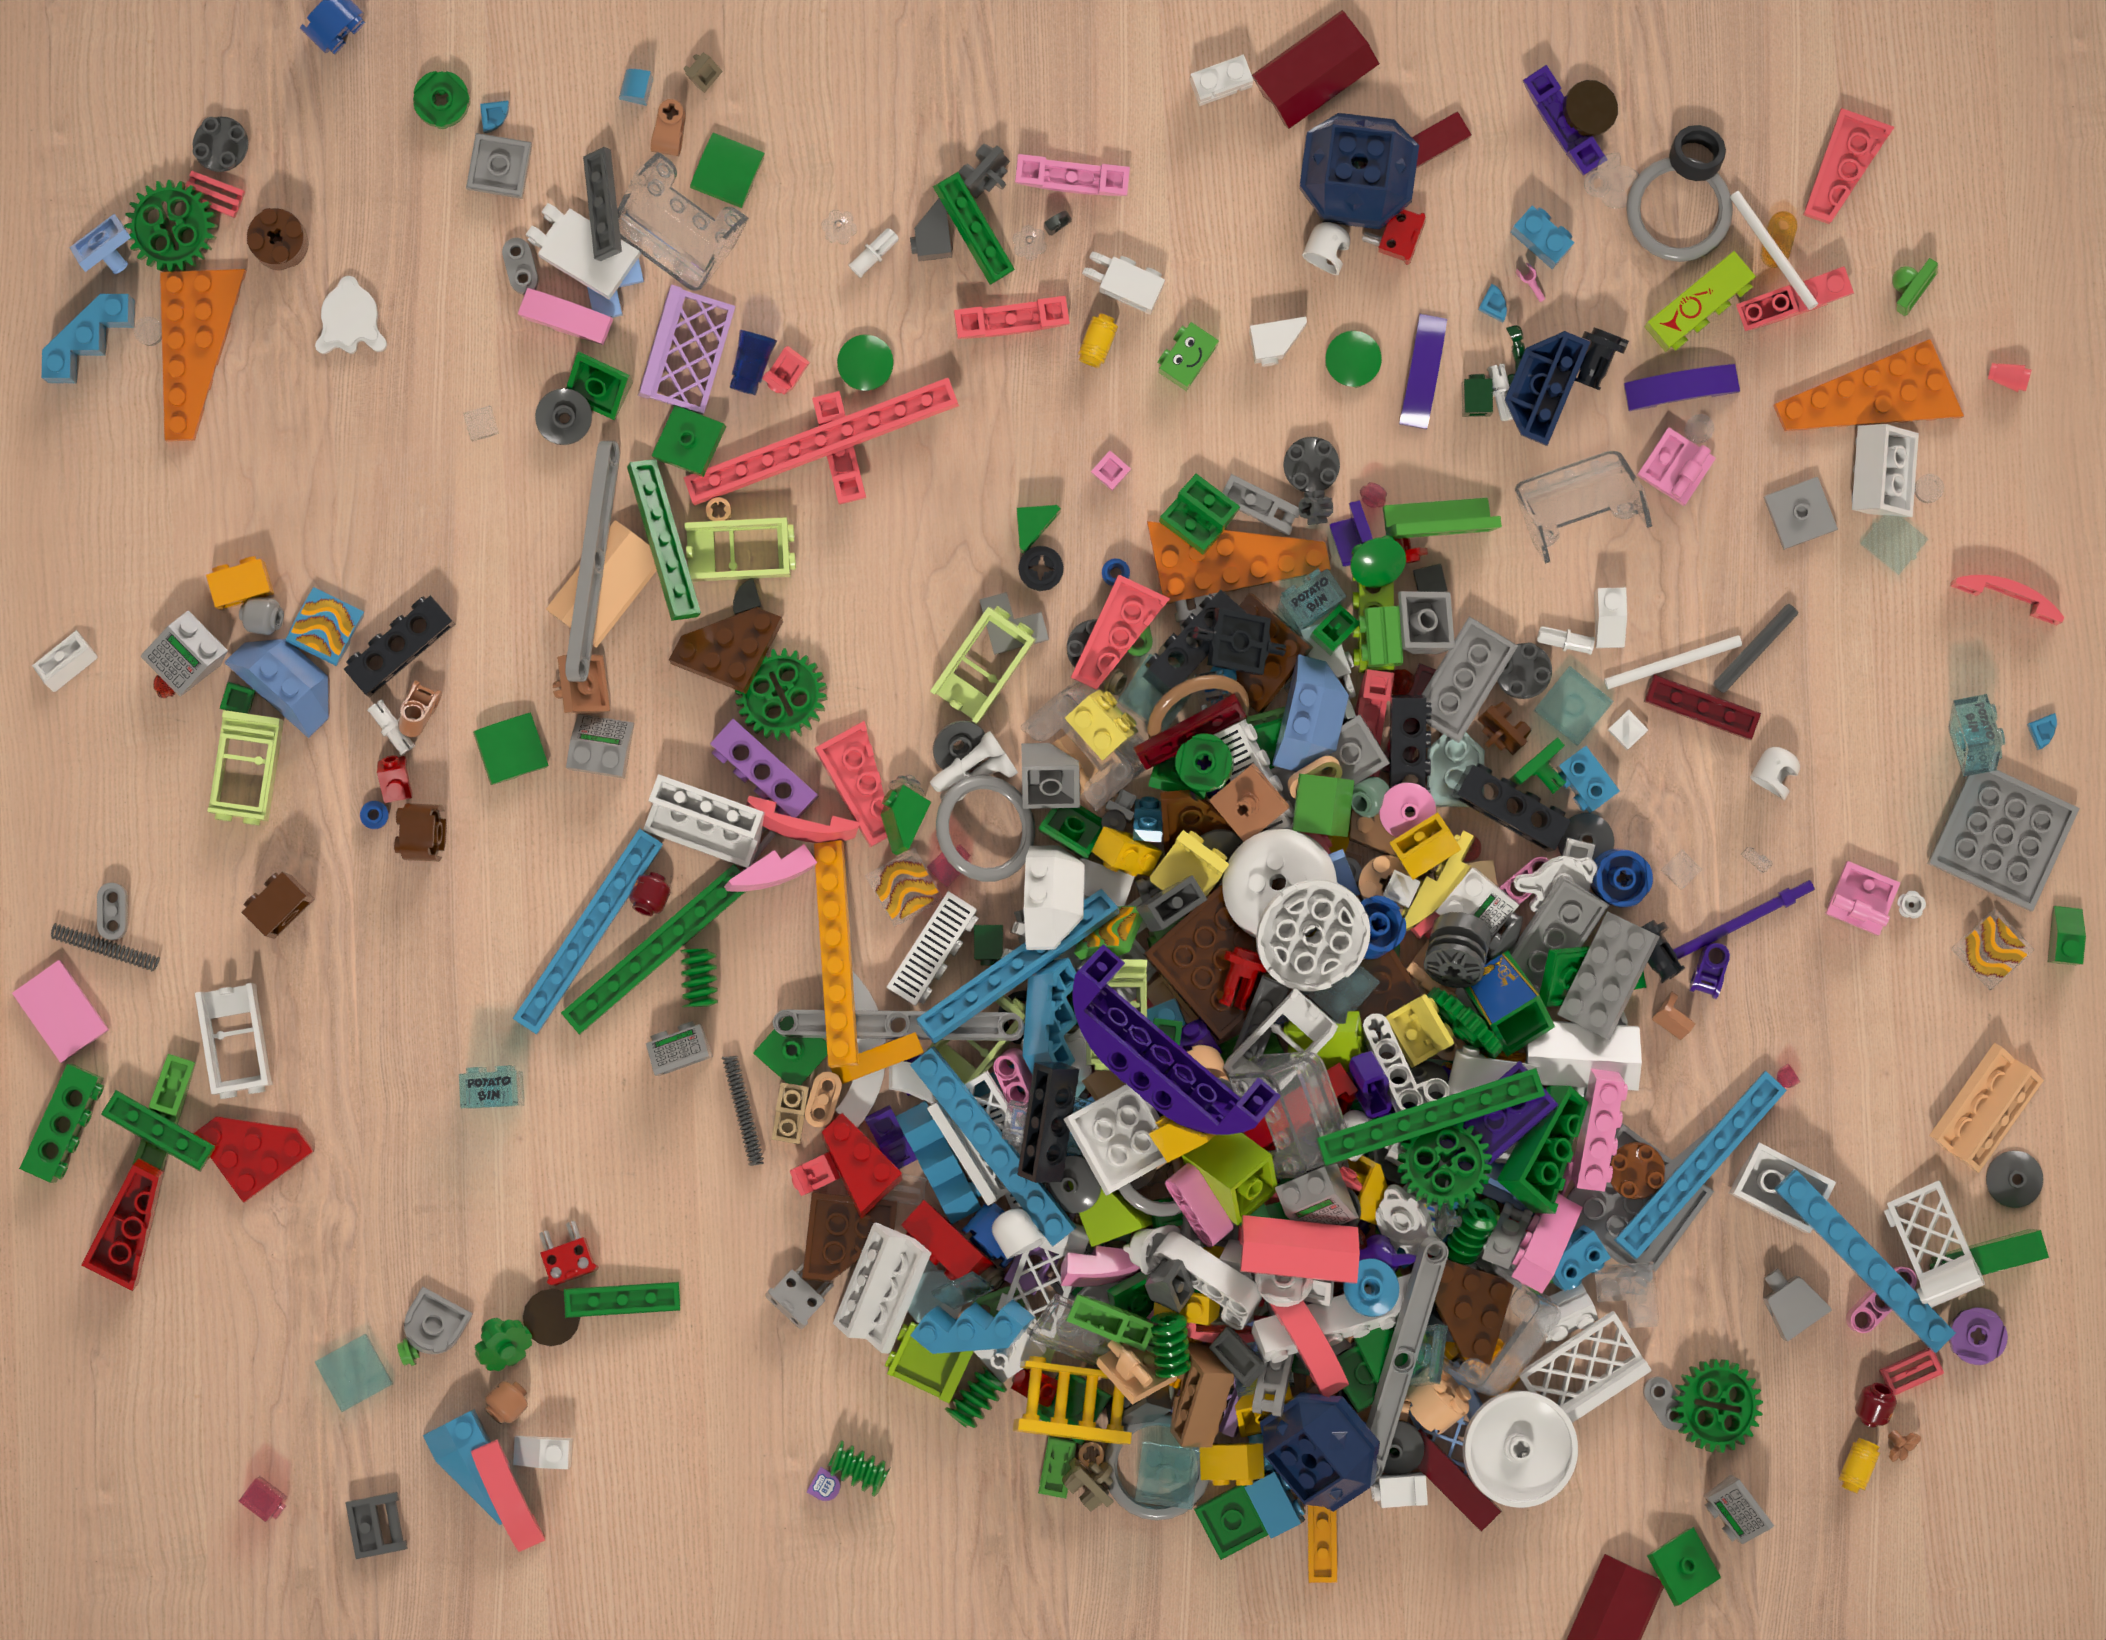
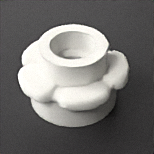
M1908 891L1906 894H1902L1897 902L1900 907L1899 912L1905 918L1911 917L1915 919L1920 917L1923 909L1926 907L1925 899L1916 891ZM1910 902L1914 904L1912 908L1909 907Z

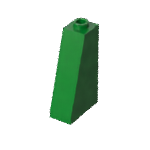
M2026 1229L1969 1246L1982 1275L2049 1258L2042 1231L2037 1229ZM1962 1248L1946 1252L1945 1257L1954 1260L1965 1254ZM1931 1257L1932 1264H1929V1270L1934 1269L1937 1257ZM1943 1260L1941 1265L1947 1263V1261Z

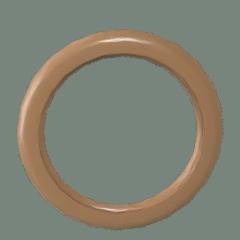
M1204 675L1186 680L1164 694L1154 706L1147 728L1149 739L1162 732L1161 724L1170 708L1180 699L1191 693L1212 688L1226 690L1231 695L1235 694L1246 716H1248L1249 696L1241 684L1223 675Z

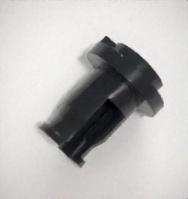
M1594 327L1592 333L1586 331L1583 333L1582 338L1589 340L1590 345L1575 381L1600 390L1601 387L1599 386L1608 372L1615 352L1624 354L1629 340Z
M1652 920L1641 928L1660 936L1647 963L1660 976V982L1663 984L1668 979H1672L1681 973L1685 966H1681L1676 953L1663 935L1669 928L1665 922L1657 924L1655 920Z

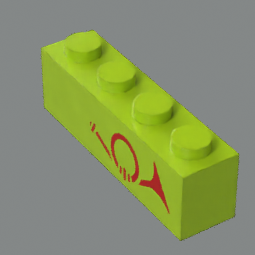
M1733 251L1650 319L1644 327L1665 352L1671 348L1676 351L1688 341L1685 336L1692 330L1698 333L1710 323L1707 319L1714 312L1720 315L1732 305L1729 302L1732 297L1737 294L1741 298L1753 288L1751 282L1756 276L1738 254Z

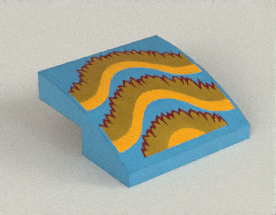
M313 587L289 631L286 642L337 666L350 645L351 637L364 617V611Z

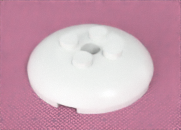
M1272 829L1250 837L1235 850L1228 861L1229 866L1224 872L1222 887L1225 905L1229 914L1241 929L1256 938L1260 918L1267 905L1277 894L1293 884L1307 880H1328L1337 883L1335 867L1328 853L1313 838L1290 829ZM1284 878L1286 879V885L1282 890L1272 889L1273 880ZM1317 928L1310 929L1305 933V936L1313 933Z
M1328 880L1302 881L1281 891L1265 908L1257 928V951L1268 973L1284 986L1291 989L1296 988L1299 991L1324 990L1332 987V984L1345 976L1348 978L1360 965L1369 945L1370 923L1360 900L1346 887ZM1317 928L1313 936H1305V933L1310 929Z

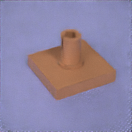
M567 655L558 656L560 680L553 683V688L561 687V689L553 691L556 698H563L564 712L604 713L610 711L603 655H591L588 677L584 682L568 681L565 673Z
M1254 763L1209 799L1243 842L1261 832L1290 808L1288 803Z

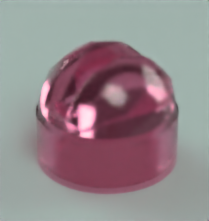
M1789 1063L1781 1067L1777 1073V1081L1784 1088H1792L1801 1082Z

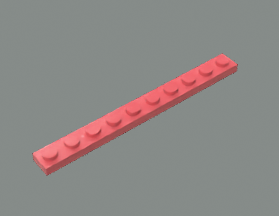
M945 378L709 467L704 477L691 474L683 478L692 503L695 506L958 407L959 404L949 378Z

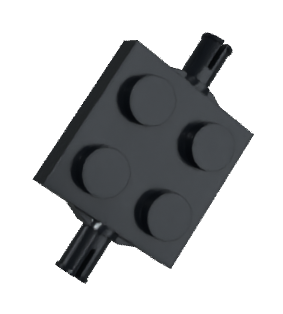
M1217 608L1214 610L1213 625L1210 630L1195 627L1193 631L1196 633L1193 634L1194 639L1209 641L1207 662L1209 666L1254 675H1264L1265 660L1269 653L1284 656L1286 652L1283 650L1286 649L1285 644L1271 642L1269 634L1271 618Z

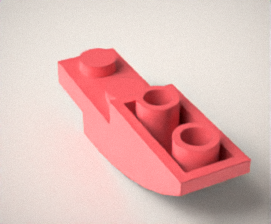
M1845 266L1803 281L1818 302V305L1811 310L1806 307L1792 285L1736 304L1745 331L1828 305L1830 302L1854 294Z

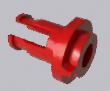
M1234 947L1233 952L1226 951L1224 959L1230 961L1231 964L1224 983L1223 996L1219 998L1218 1002L1231 1007L1240 976H1242L1234 1006L1246 1011L1247 1007L1245 1004L1252 993L1258 972L1267 973L1268 971L1262 964L1258 953Z

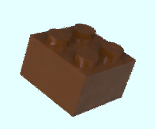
M276 872L270 876L264 883L266 888L259 895L257 893L251 895L243 904L246 908L241 912L265 937L275 939L315 900L292 875L281 872L279 875Z

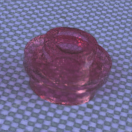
M1369 482L1367 486L1361 488L1360 495L1364 504L1371 508L1383 507L1385 505L1387 492L1380 485Z

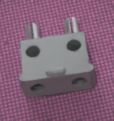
M804 1262L796 1271L791 1269L774 1289L770 1288L765 1294L766 1298L799 1329H803L808 1324L807 1320L825 1302L823 1297L834 1287L833 1283H831L819 1295L829 1282L825 1281L815 1291L802 1279L803 1272L798 1275L804 1267ZM786 1282L792 1283L793 1287H788ZM807 1301H811L814 1307H810Z

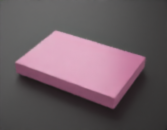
M61 960L49 966L12 993L60 1063L65 1062L109 1031Z

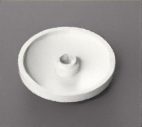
M1529 1391L1505 1392L1485 1402L1470 1419L1463 1439L1464 1464L1474 1485L1488 1498L1510 1507H1532L1556 1496L1570 1480L1578 1457L1577 1435L1568 1415L1551 1399Z

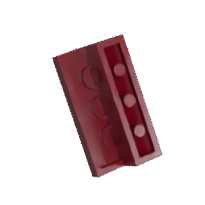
M1341 10L1253 73L1252 77L1263 97L1273 104L1283 124L1290 129L1380 63L1367 40L1347 14Z
M1604 1554L1567 1640H1641L1664 1589L1660 1579Z

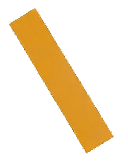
M916 1032L859 1053V1065L830 1069L839 1076L842 1084L921 1055L924 1051Z

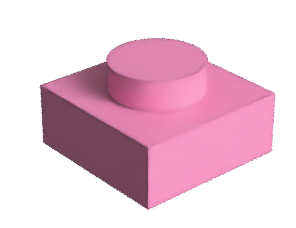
M1109 450L1091 473L1113 491L1131 471V468Z

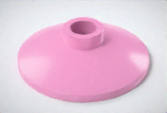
M1401 783L1393 786L1385 793L1379 817L1385 830L1397 838L1436 813V805L1433 797L1424 787L1415 783ZM1408 806L1414 809V814L1411 817L1405 815V809Z

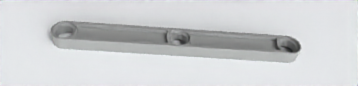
M600 441L596 452L565 665L566 677L570 682H584L589 673L620 459V449L616 441Z
M781 1010L774 1016L773 1027L780 1035L787 1038H826L825 1010ZM855 1010L857 1039H898L916 1032L919 1040H931L916 1020L927 1011ZM979 1012L941 1040L1014 1041L1021 1038L1024 1034L1025 1023L1015 1013ZM786 1016L793 1017L794 1026L788 1031L781 1030L780 1021ZM903 1018L906 1021L905 1029L898 1033L893 1032L891 1029L893 1020ZM1010 1019L1017 1020L1019 1024L1018 1030L1014 1034H1006L1004 1032V1024Z
M1437 1237L1425 1238L1419 1246L1366 1423L1367 1427L1380 1441L1375 1480L1381 1477L1448 1258L1447 1246ZM1434 1244L1440 1245V1253L1434 1258H1429L1427 1256L1428 1248ZM1406 1353L1408 1355L1407 1362L1402 1366H1396L1394 1363L1396 1356Z

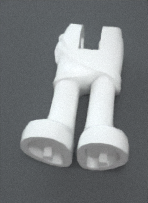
M991 731L983 735L981 742L962 760L956 758L949 767L938 773L930 781V784L935 791L941 792L940 798L942 800L953 785L965 778L975 775L991 776L997 772H1001L1007 777H1013L1018 771ZM987 757H990L979 767H977L974 771H972L971 773L968 772V770H970L980 761L984 760ZM967 794L962 796L958 801L962 800Z

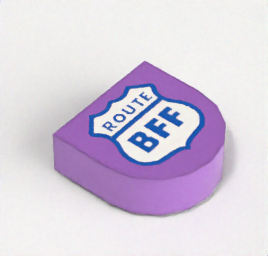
M820 1467L807 1493L819 1500L830 1501L839 1494L841 1488L840 1481L836 1475L831 1476L830 1471Z

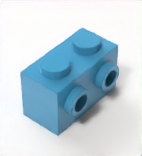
M1532 205L1513 226L1510 233L1547 266L1553 269L1569 252L1575 242L1571 240L1573 236L1568 230L1562 226L1558 228L1550 221L1551 216L1540 207L1536 209Z
M1587 746L1556 767L1559 772L1558 774L1566 781L1563 786L1572 789L1576 795L1573 799L1582 811L1587 809L1591 813L1620 792Z
M1582 1225L1572 1232L1556 1272L1552 1277L1553 1283L1562 1290L1567 1291L1576 1288L1581 1284L1584 1277L1602 1269L1605 1262L1611 1258L1594 1230Z
M1276 1470L1265 1475V1478L1253 1481V1485H1246L1244 1487L1271 1539L1305 1521L1303 1515L1306 1514L1303 1504L1299 1499H1294L1290 1491L1291 1488L1281 1479Z

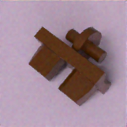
M1504 701L1496 706L1491 705L1477 720L1485 727L1482 732L1489 738L1484 744L1487 749L1494 744L1500 751L1506 748L1514 755L1528 742L1526 739L1532 730L1523 721L1518 722L1513 727L1506 720L1512 713V709Z

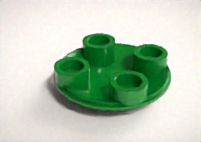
M1347 331L1336 336L1329 344L1325 356V366L1334 380L1342 385L1359 388L1372 381L1378 374L1382 363L1381 350L1376 341L1368 334L1360 331Z
M855 336L849 339L839 351L837 358L839 374L844 382L853 389L862 391L874 390L886 383L893 371L894 360L889 346L876 336Z
M1389 535L1358 544L1351 552L1350 569L1354 579L1361 585L1370 588L1383 587L1392 583L1401 575L1406 564V554L1403 547Z

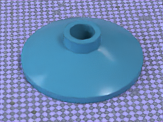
M1364 1259L1359 1261L1357 1283H1344V1294L1349 1305L1356 1312L1367 1317H1378L1386 1314L1395 1306L1399 1297V1282L1394 1271L1386 1263L1377 1259ZM1365 1284L1371 1287V1294L1365 1292Z

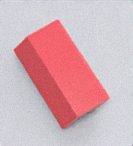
M1242 1215L1240 1272L1357 1283L1360 1256L1358 1227Z

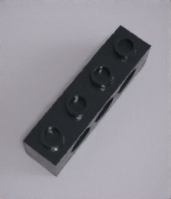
M1222 590L1215 596L1210 593L1200 603L1199 606L1202 608L1197 616L1191 613L1181 624L1184 630L1178 636L1173 633L1163 644L1166 650L1160 656L1154 653L1145 663L1148 669L1142 677L1162 695L1184 682L1209 655V641L1195 639L1198 647H1191L1186 641L1187 637L1193 638V634H1196L1193 632L1195 627L1211 629V627L1206 625L1204 618L1213 619L1214 610L1217 608L1246 613ZM1168 657L1176 658L1180 663V667L1171 666L1168 662Z
M431 595L428 598L424 596L419 598L411 606L413 610L405 617L403 615L398 616L390 623L391 629L384 635L381 633L377 634L368 642L370 646L362 654L356 652L346 661L348 666L344 668V671L369 698L455 625V622ZM418 619H425L427 623L426 629L421 633H415L413 631L414 622ZM397 637L404 638V648L401 651L394 652L391 649L392 641ZM374 656H381L383 658V665L378 670H371L369 662Z
M1390 695L1389 788L1401 784L1407 775H1415L1418 778L1417 784L1424 787L1430 793V787H1425V776L1431 775V760L1426 759V748H1431V731H1426V719H1431L1432 706L1431 702H1426L1425 695ZM1408 718H1415L1419 722L1418 728L1413 732H1407L1403 729V724ZM1409 746L1418 749V755L1413 760L1403 758V751ZM1408 806L1405 812H1414V809Z
M1477 763L1476 766L1470 765L1466 767L1451 795L1453 798L1547 852L1556 850L1571 820L1564 817L1566 813L1563 810L1552 805L1548 808L1540 803V797L1528 791L1525 794L1515 789L1517 785L1504 777L1501 780L1491 775L1493 771L1482 764ZM1485 784L1490 785L1494 791L1493 797L1490 800L1486 799L1482 794V788ZM1510 798L1514 799L1518 804L1515 814L1507 809V801ZM1534 812L1542 817V824L1539 828L1535 827L1531 822V816Z
M1063 1062L1034 1063L1018 1176L1035 1183L1062 1182L1070 1137V1130L1064 1118L1073 1114L1080 1069Z

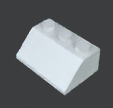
M1888 424L1858 426L1855 441L1856 458L1853 468L1852 510L1873 515L1913 517L1919 433Z
M1758 1142L1741 1167L1729 1194L1804 1233H1811L1812 1228L1774 1189L1794 1169L1826 1200H1828L1836 1182Z

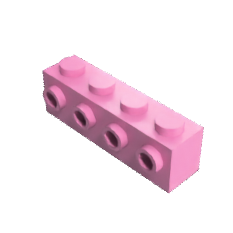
M1598 1069L1590 1070L1585 1098L1588 1101V1106L1578 1137L1571 1175L1576 1188L1605 1192L1606 1183L1611 1182L1613 1168L1610 1166L1611 1156L1616 1155L1618 1140L1615 1138L1616 1128L1621 1127L1623 1119L1620 1106L1621 1101L1626 1100L1628 1086L1619 1072Z
M1560 1194L1557 1195L1555 1201L1558 1204L1556 1214L1535 1213L1537 1215H1534L1526 1229L1528 1231L1519 1245L1521 1248L1512 1261V1264L1516 1265L1511 1277L1540 1293H1543L1554 1276L1583 1208Z

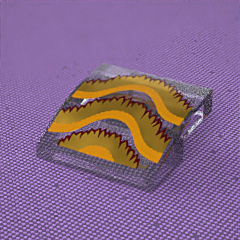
M915 847L865 875L894 927L943 900L942 894Z
M1994 908L1971 931L1953 945L1951 950L1991 991L2034 951V948Z

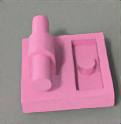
M1668 427L1637 476L1682 506H1685L1716 458L1710 454L1711 450L1706 446L1701 445L1699 447Z
M1846 861L1825 914L1879 936L1883 926L1886 927L1890 916H1888L1900 882Z

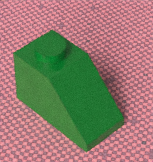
M904 784L887 792L882 801V804L885 806L880 814L892 853L895 855L909 850L931 804V801Z
M2053 906L2047 962L2074 966L2083 965L2086 942L2083 909Z

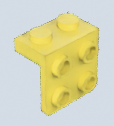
M1098 690L1086 697L1065 719L1103 761L1125 740L1134 736L1138 730L1135 727L1137 723L1133 717L1127 712L1123 714L1116 706L1118 702L1115 697L1108 691Z
M1183 830L1177 837L1175 844L1150 876V882L1162 891L1193 875L1207 897L1223 876L1229 864L1226 862L1227 857L1216 848H1213L1212 851L1202 844L1204 840L1193 831L1186 833Z
M1426 994L1386 1016L1400 1049L1411 1068L1454 1044L1452 1039L1454 1034L1450 1026L1442 1022L1438 1015L1439 1008L1432 998H1428Z

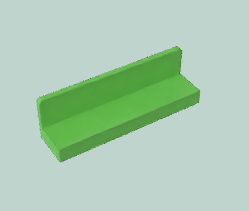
M1488 498L1383 506L1386 535L1392 536L1394 539L1491 532L1502 527L1501 516L1490 517Z

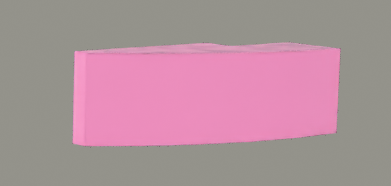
M527 288L518 311V315L528 321L604 345L613 318L597 311Z
M805 844L782 859L774 850L730 879L724 888L726 891L744 892L777 886L811 870L817 864V861Z
M1096 1246L1091 1255L1067 1253L1061 1264V1286L1086 1287L1114 1283L1134 1276L1141 1269L1130 1261L1129 1253L1123 1249Z

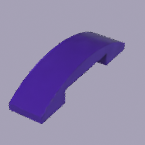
M1547 65L1522 80L1549 130L1582 175L1587 174L1607 161L1606 156L1593 136H1583L1574 127L1571 128L1567 124L1563 114V100L1565 97L1560 91L1562 88Z
M1419 314L1399 425L1427 430L1447 326L1446 318Z
M1735 364L1672 372L1624 383L1628 411L1652 408L1661 404L1695 398L1716 397L1740 392Z

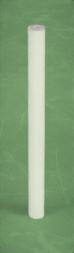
M1739 191L1733 193L1730 199L1809 310L1815 308L1818 302Z
M1737 635L1605 678L1604 682L1606 688L1611 689L1742 646L1740 636Z

